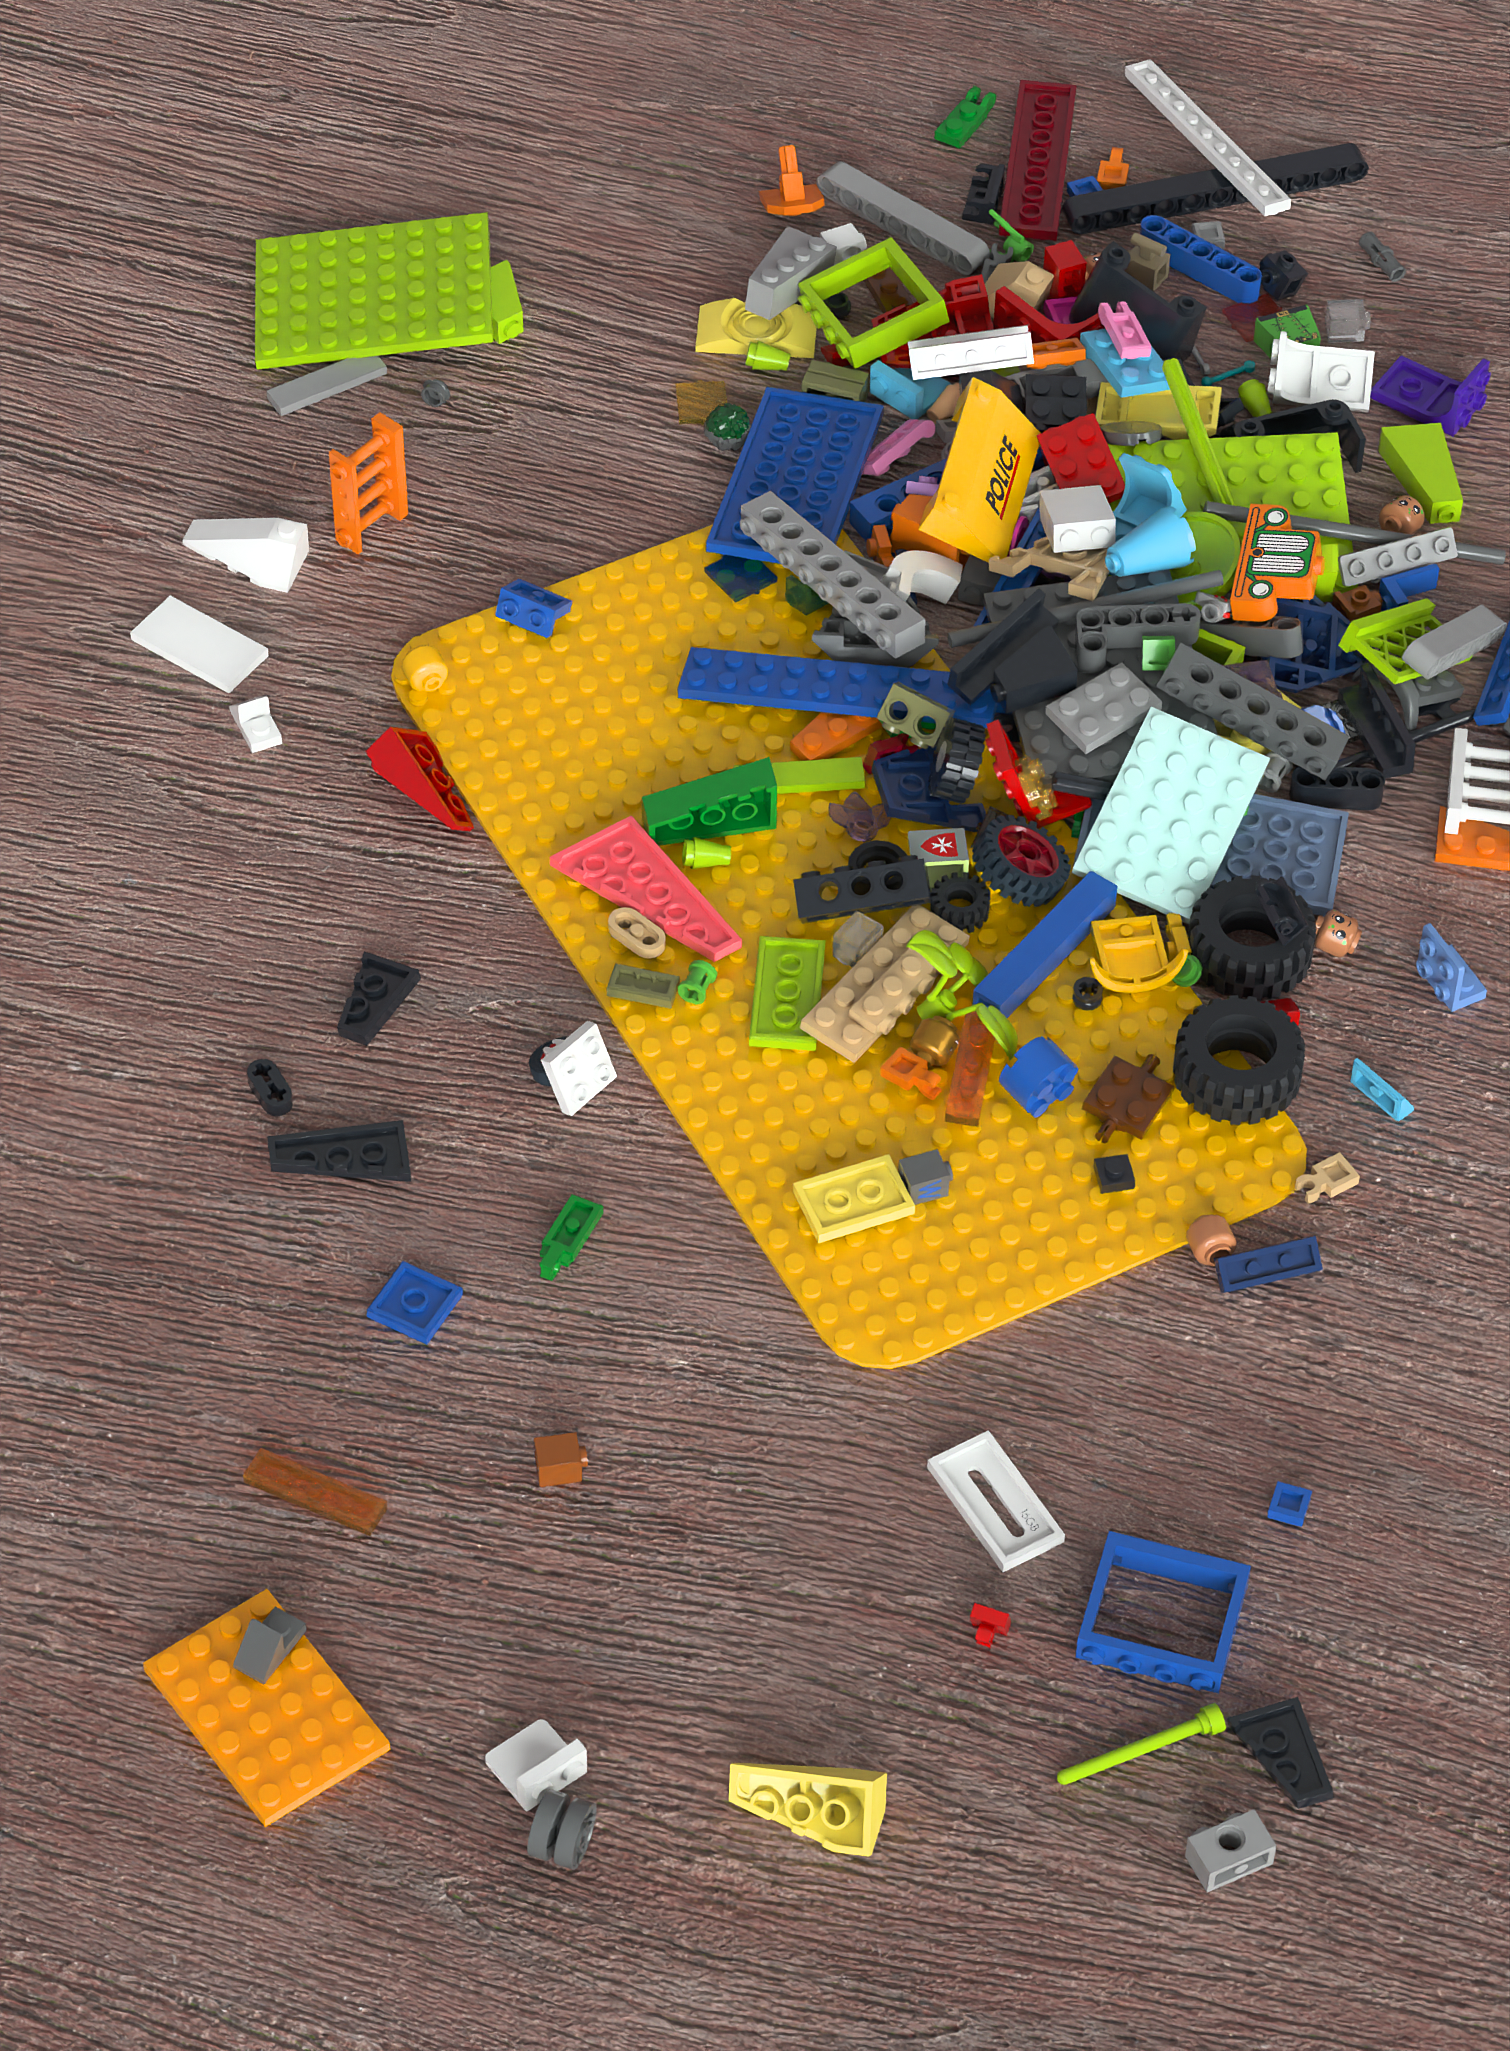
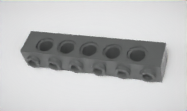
M1181 642L1156 685L1157 688L1167 692L1169 695L1176 697L1323 780H1326L1337 764L1350 737Z

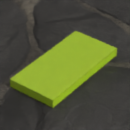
M759 937L749 1046L816 1051L817 1039L800 1029L801 1020L821 1000L826 940Z

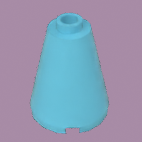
M1166 506L1159 509L1107 549L1105 564L1108 570L1118 577L1188 566L1194 561V558L1190 559L1191 552L1196 550L1193 533L1184 517L1178 519L1173 513L1178 511L1174 507Z

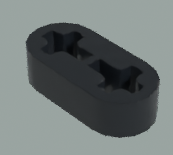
M258 1059L250 1063L247 1068L248 1084L266 1113L272 1116H282L290 1112L293 1106L292 1091L277 1066L268 1059ZM262 1073L265 1077L268 1076L269 1081L265 1082L263 1077L258 1074ZM275 1093L277 1098L282 1101L278 1102L275 1098L272 1099L271 1094Z

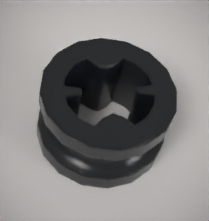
M1083 977L1078 979L1073 986V1003L1079 1009L1086 1011L1098 1008L1102 1002L1103 986L1095 978Z

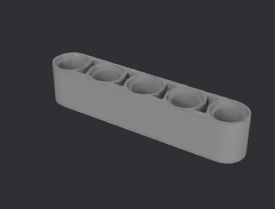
M1483 604L1414 640L1405 650L1402 660L1425 679H1430L1493 645L1506 630L1507 623Z

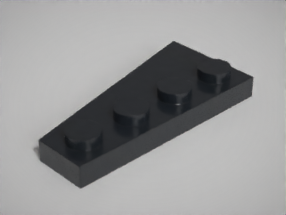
M403 1120L267 1136L271 1172L412 1182Z

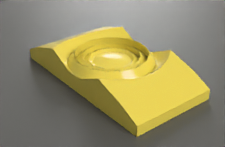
M736 298L714 301L700 306L695 352L747 355L750 342L757 343L759 340L786 353H790V357L814 358L817 327L812 321L810 312L805 313L801 305L793 304L771 320L745 310L746 302Z
M1101 382L1096 411V419L1100 427L1108 423L1120 421L1153 422L1162 427V436L1172 440L1189 439L1171 390L1120 398L1110 383ZM1189 386L1208 437L1217 433L1222 387Z

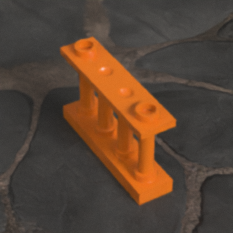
M381 412L371 418L373 438L350 456L345 457L334 449L329 451L335 539L342 547L349 548L356 554L362 552L361 532L381 516L389 514L401 521L408 515L403 426ZM374 453V460L356 473V466ZM375 476L376 482L358 496V488ZM377 497V504L360 517L359 511Z

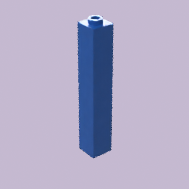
M1090 871L975 987L972 1005L983 1003L987 1008L992 1005L1008 1018L1091 933V921L1103 920L1116 907L1118 886Z

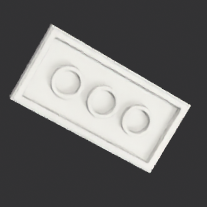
M172 596L163 601L130 632L132 641L227 693H230L269 656L268 648Z

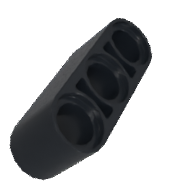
M1299 766L1292 773L1289 797L1294 802L1324 808L1375 810L1382 804L1385 776L1377 769L1335 766L1326 780H1323Z

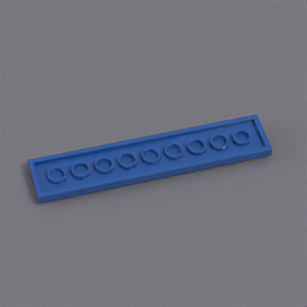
M696 647L690 648L678 685V698L877 717L892 685L900 682L954 710L953 718L983 725L985 728H987L986 724L993 722L998 705L993 700L989 688L970 706L947 685L950 672ZM897 701L893 706L894 715L904 719L908 713L907 706L903 702ZM930 716L923 717L921 721L927 723H936L935 720Z

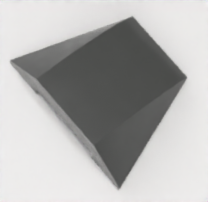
M909 595L906 603L920 614V610ZM832 607L830 617L823 619L821 629L819 631L815 630L812 634V641L834 661L905 668L913 666L939 644V638L936 634H931L929 623L925 621V643L895 659L886 650H882L868 635L862 633L849 619L841 616L834 607Z

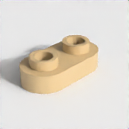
M622 907L614 910L609 915L608 929L610 935L638 956L655 958L664 952L666 946L664 931L632 908Z

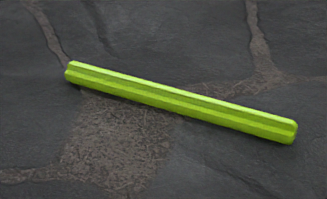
M1176 358L1167 359L1163 362L1162 370L1212 498L1217 503L1235 505L1180 363Z

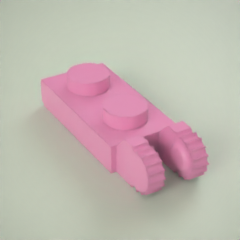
M1118 302L1116 313H1113L1108 303H1100L1098 307L1099 318L1102 325L1105 326L1121 359L1150 357L1151 344L1127 303Z

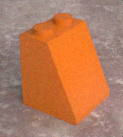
M909 494L901 504H896L891 513V520L893 521V530L890 535L892 552L896 555L895 550L905 549L908 551L919 550L936 553L962 564L963 571L970 556L969 553L919 530L924 509L933 496Z

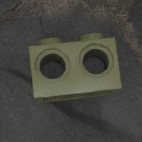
M896 682L892 685L876 718L883 721V728L895 734H899L902 731L912 736L910 739L912 743L927 749L928 746H937L942 728L945 727L946 721L953 717L955 711L900 682ZM897 701H901L907 706L908 713L904 719L896 717L893 713V706ZM925 716L932 717L936 722V729L931 734L926 733L922 729L921 721Z

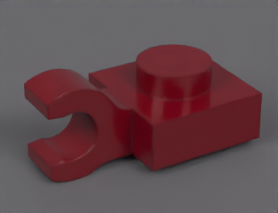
M901 733L897 737L877 740L870 743L863 762V768L871 775L873 774L871 769L874 760L906 749L913 753L918 750V746L906 745L909 735L906 733Z

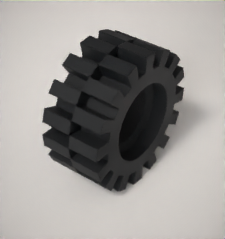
M954 872L951 875V879L944 875L941 878V882L937 880L934 883V888L931 890L932 903L930 904V911L961 931L967 928L968 933L974 932V925L980 929L983 926V921H987L990 908L989 888L986 889L984 881L979 883L978 876L974 875L972 879H969V873L963 872V877H958V873ZM954 899H964L972 904L966 907H957L948 902Z

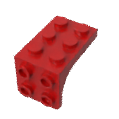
M1005 286L998 289L995 293L994 330L1027 325L1028 332L1031 334L1032 344L1078 338L1080 341L1082 332L1104 329L1098 313L1080 323L1062 324L1046 318Z
M1094 413L1079 416L1069 423L1049 428L1043 433L1036 435L1045 467L1049 466L1058 489L1101 485L1108 503L1122 498L1125 482Z
M999 720L986 724L990 735L989 738L985 739L991 756H996V762L992 763L999 781L1005 779L1003 781L1005 791L1009 799H1013L1019 816H1025L1028 822L1030 820L1036 822V828L1039 829L1089 809L1092 806V800L1088 797L1058 791L1034 794L1026 763L1018 756Z

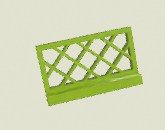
M1428 598L1351 621L1338 646L1346 653L1358 650L1391 682L1398 684L1422 676L1402 660L1407 646L1416 640V638L1406 634L1419 638L1430 632L1425 630L1424 627L1428 626L1431 630H1434L1442 624L1431 615L1436 605ZM1387 640L1399 643V645L1388 642ZM1388 652L1393 653V654H1396V655H1399L1400 658H1399V657H1396V656H1393V655H1390V654H1388ZM1472 656L1461 661L1458 664L1470 661ZM1392 666L1400 668L1402 671L1398 672Z

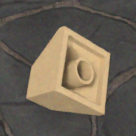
M1029 261L998 264L985 283L991 320L994 321L995 293L1003 286L1007 287L1038 311L1049 295L1054 275Z

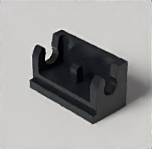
M979 164L976 166L975 171L985 172L989 176L972 177L966 205L962 213V220L993 225L995 219L989 214V210L993 209L997 213L1004 187L1005 165Z

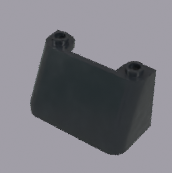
M1113 241L1102 251L1076 298L1069 314L1070 323H1080L1097 314L1100 303H1108L1113 313H1116L1117 303L1126 302L1131 312H1134L1148 341L1160 358H1181L1183 363L1191 356L1207 307L1196 299L1185 295L1176 297L1170 303L1125 272L1130 264V254Z

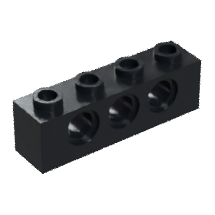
M917 855L898 858V863L885 864V861L882 860L866 863V868L853 870V866H841L834 868V873L821 875L820 871H810L802 873L799 879H793L798 917L802 924L932 903L927 864L924 858L918 859ZM895 875L903 877V884L899 889L890 890L887 888L886 884L890 877ZM860 881L871 883V888L865 895L854 893V887ZM828 886H835L838 888L836 898L830 901L822 899L823 890Z

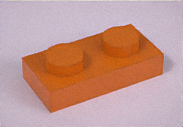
M1078 338L1032 344L1034 364H1027L1026 367L1044 369L1047 365L1052 364L1073 365L1076 361L1086 360V349Z

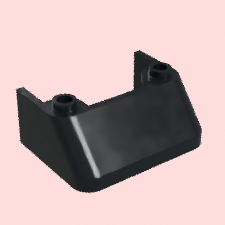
M1336 399L1242 420L1224 427L1220 433V438L1338 432L1340 447L1355 473L1361 472L1366 437L1348 405Z

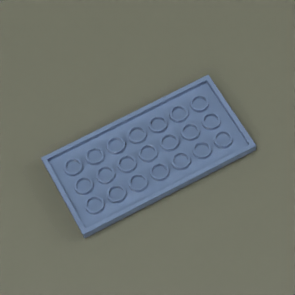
M1254 794L1250 801L1247 815L1243 816L1210 887L1214 889V884L1222 880L1229 882L1232 877L1243 876L1244 879L1251 878V875L1261 876L1260 879L1267 878L1268 880L1269 878L1278 880L1282 876L1287 885L1296 891L1295 895H1301L1305 899L1313 914L1325 916L1329 910L1333 909L1349 812ZM1091 798L1092 806L1084 812L1074 864L1105 801Z

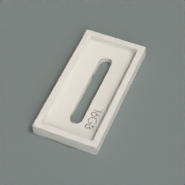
M989 1430L928 1459V1470L1002 1572L1064 1543V1532ZM970 1471H979L987 1483L992 1486V1490L1019 1527H1022L1023 1536L1015 1537L1010 1533L968 1475Z

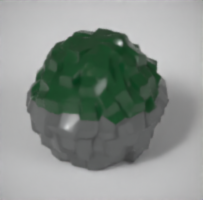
M729 402L725 403L724 406L718 405L706 418L704 434L709 438L713 446L719 450H738L744 445L751 428L747 412L740 406L732 405Z

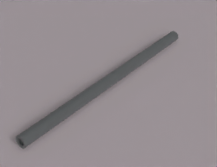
M1206 501L1203 512L1218 515L1225 520L1246 523L1249 508ZM1290 515L1292 530L1318 531L1321 536L1376 545L1416 536ZM1455 542L1458 554L1456 558L1498 565L1504 564L1506 551L1503 549Z

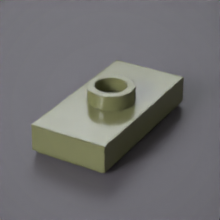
M615 963L607 986V996L671 1009L680 984V976Z

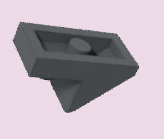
M276 1606L262 1623L252 1619L234 1660L233 1667L264 1685L304 1635L306 1623Z

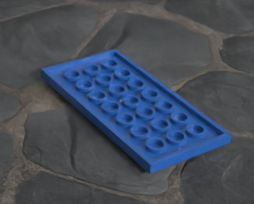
M766 387L707 538L706 552L781 564L769 552H765L750 536H746L740 527L741 505L769 491L778 496L836 545L850 508V501L853 500L865 463L884 415V405Z

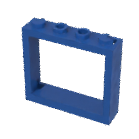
M1109 1531L1078 1635L1075 1658L1091 1661L1093 1665L1103 1664L1119 1668L1125 1673H1139L1154 1677L1161 1682H1174L1190 1686L1197 1691L1202 1689L1219 1694L1247 1591L1251 1566ZM1112 1565L1232 1594L1214 1662L1094 1633L1093 1629Z

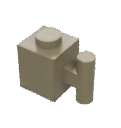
M1135 232L1130 242L1136 246L1132 250L1129 249L1127 251L1130 254L1131 260L1125 272L1154 292L1168 277L1170 254L1166 253L1167 246Z

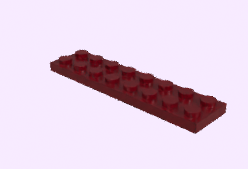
M1020 80L1001 217L1025 238L1057 241L1077 85ZM999 225V235L1010 236V234L1001 225Z

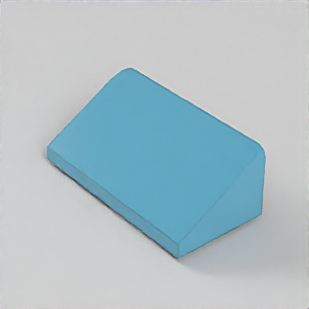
M1358 1058L1354 1060L1351 1083L1387 1114L1399 1122L1414 1110V1107L1400 1093Z

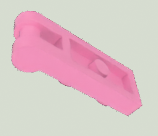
M907 420L870 451L862 475L880 476L890 469L889 465L896 459L907 455L911 451L910 447L918 440L930 438L934 435L935 424L933 421Z

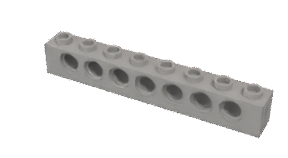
M769 491L741 505L740 527L743 533L761 545L765 552H769L780 561L784 568H788L799 577L803 584L811 587L822 600L827 601L836 608L841 616L849 619L862 633H865L874 640L882 650H886L896 659L925 643L924 617L773 492Z

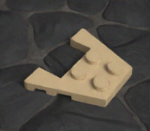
M1044 537L1034 541V547L1030 549L1018 547L1010 550V556L1000 560L998 555L989 559V571L1013 578L1029 565H1035L1049 573L1059 572L1069 575L1073 580L1068 583V594L1093 601L1110 572L1105 564L1108 548L1054 553L1048 538Z

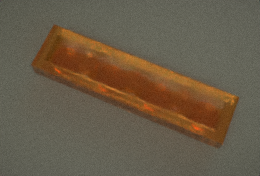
M976 1011L965 1014L945 1112V1122L978 1127L996 1038L982 1023Z
M260 1448L243 1474L244 1483L368 1536H371L387 1511V1501L263 1448Z

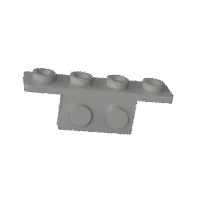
M1446 527L1341 555L1338 557V564L1343 585L1352 586L1367 581L1379 583L1381 578L1388 577L1389 575L1453 559L1458 554L1453 529Z

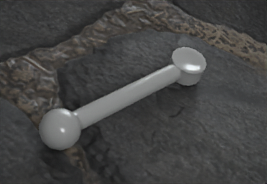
M1194 345L1192 354L1200 366L1201 374L1203 376L1210 374L1208 363L1203 361Z

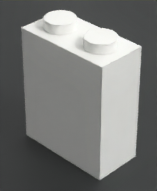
M1101 485L1040 491V521L1054 553L1109 548L1115 543L1116 519Z

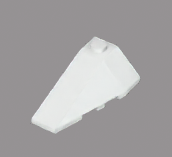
M282 518L196 519L192 521L182 540L184 546L210 560L217 559L228 566V570L235 574L239 571L250 577V582L257 586L286 593L289 592L309 552L307 524Z

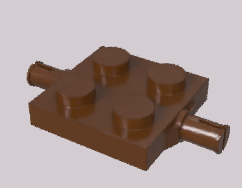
M1149 1054L1142 1066L1138 1067L1114 1055L1082 1106L1084 1111L1096 1116L1103 1123L1095 1134L1098 1141L1102 1138L1101 1143H1107L1114 1130L1127 1132L1141 1140L1143 1139L1174 1089V1085L1152 1074L1160 1064V1059L1157 1056L1153 1060L1154 1055Z

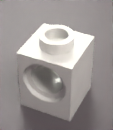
M852 223L820 233V238H823L829 244L837 246L834 265L867 248L864 235L858 233Z

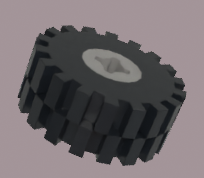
M953 717L946 721L945 727L941 730V737L938 738L937 748L933 753V763L930 766L931 774L928 782H930L928 791H930L929 794L931 796L960 804L965 803L966 798H969L970 790H973L974 781L978 777L979 765L982 763L983 758L981 756L984 751L985 744L983 743L986 736L983 725Z

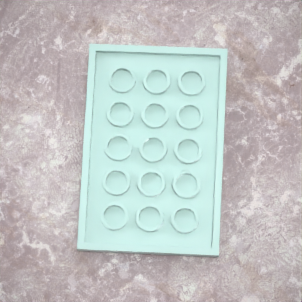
M1150 707L1074 864L1072 873L1084 878L1090 871H1093L1117 885L1118 894L1164 914H1180L1182 922L1190 924L1192 908L1195 902L1201 898V894L1210 888L1270 758L1154 707Z

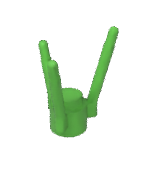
M993 209L989 210V214L996 220L994 226L999 229V225H1001L1010 234V236H1006L1007 239L1003 244L1005 254H1007L1009 247H1013L1010 263L1014 261H1027L1032 255L1034 245L1025 240L1024 236L1014 230Z

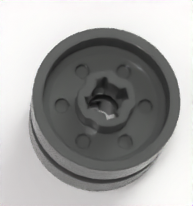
M549 1789L538 1806L531 1826L527 1845L528 1855L544 1861H549L554 1855L555 1864L575 1870L581 1863L592 1836L597 1813L596 1804L580 1798H575L570 1804V1796L568 1794Z

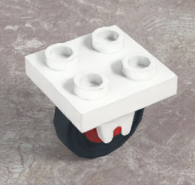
M586 1021L569 1037L556 1038L544 1043L532 1053L529 1059V1067L534 1080L541 1085L552 1086L562 1113L570 1116L576 1113L617 1077L597 1024Z

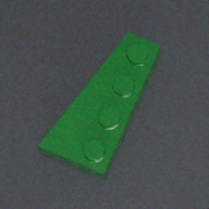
M770 757L643 796L642 821L646 833L658 846L682 843L685 839L692 840L693 837L709 839L777 829V782Z

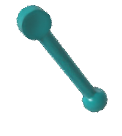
M1247 360L1241 367L1211 378L1208 376L1203 377L1201 385L1212 386L1217 381L1244 371L1248 373L1254 372L1256 364L1251 360Z

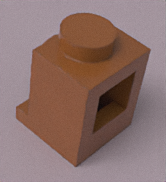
M1364 584L1342 594L1340 591L1334 592L1332 606L1351 622L1379 613L1382 607V598L1378 591H1370Z

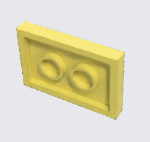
M889 1154L793 1183V1193L818 1243L915 1214V1204Z

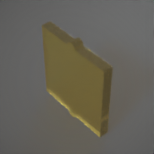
M698 380L692 383H675L679 424L701 423L704 425L706 418L718 405L724 406L727 403L725 381L703 382Z

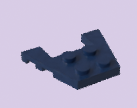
M928 746L927 749L921 748L913 753L906 749L873 761L871 770L887 817L949 828H964L966 831L979 833L987 816L982 803L950 805L948 800L929 794L928 786L930 782H928L931 774L930 766L933 763V753L937 746Z

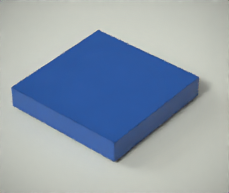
M402 1261L366 1310L367 1317L427 1345L463 1296V1288Z

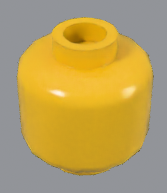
M415 646L407 652L403 659V672L411 687L416 691H435L447 679L448 668L439 651L433 646Z

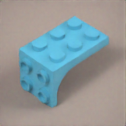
M1106 329L1081 333L1080 342L1086 349V359H1091L1097 365L1120 398L1170 390L1162 370L1163 360L1152 346L1150 357L1121 359Z
M1123 453L1119 457L1125 472V489L1120 503L1113 511L1116 519L1115 543L1159 509L1166 506L1174 507L1178 510L1173 512L1178 519L1185 513L1187 509L1181 499L1182 495L1176 488L1171 478L1172 473L1168 468L1161 464L1154 465L1138 455L1131 456Z

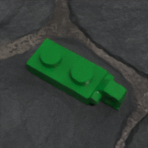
M574 1194L570 1196L542 1241L540 1257L543 1259L539 1264L541 1267L540 1277L553 1281L559 1273L561 1265L569 1267L571 1262H574L603 1215L602 1205Z

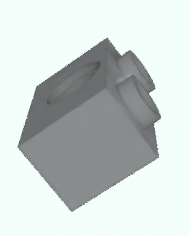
M1255 1809L1244 1814L1234 1813L1227 1817L1223 1823L1211 1828L1202 1827L1194 1831L1187 1839L1185 1858L1208 1893L1272 1865L1277 1845ZM1222 1846H1232L1235 1850H1226Z

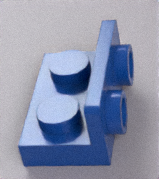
M517 579L501 588L495 615L500 619L548 638L552 636L555 620L570 612L572 600L524 580Z

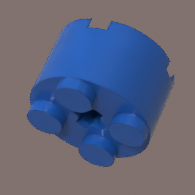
M1041 1036L1020 1048L1014 1054L1018 1060L1012 1067L1006 1064L999 1077V1083L1028 1113L1037 1118L1056 1099L1063 1101L1072 1093L1074 1086L1071 1082L1077 1074L1078 1068L1049 1037L1046 1040Z

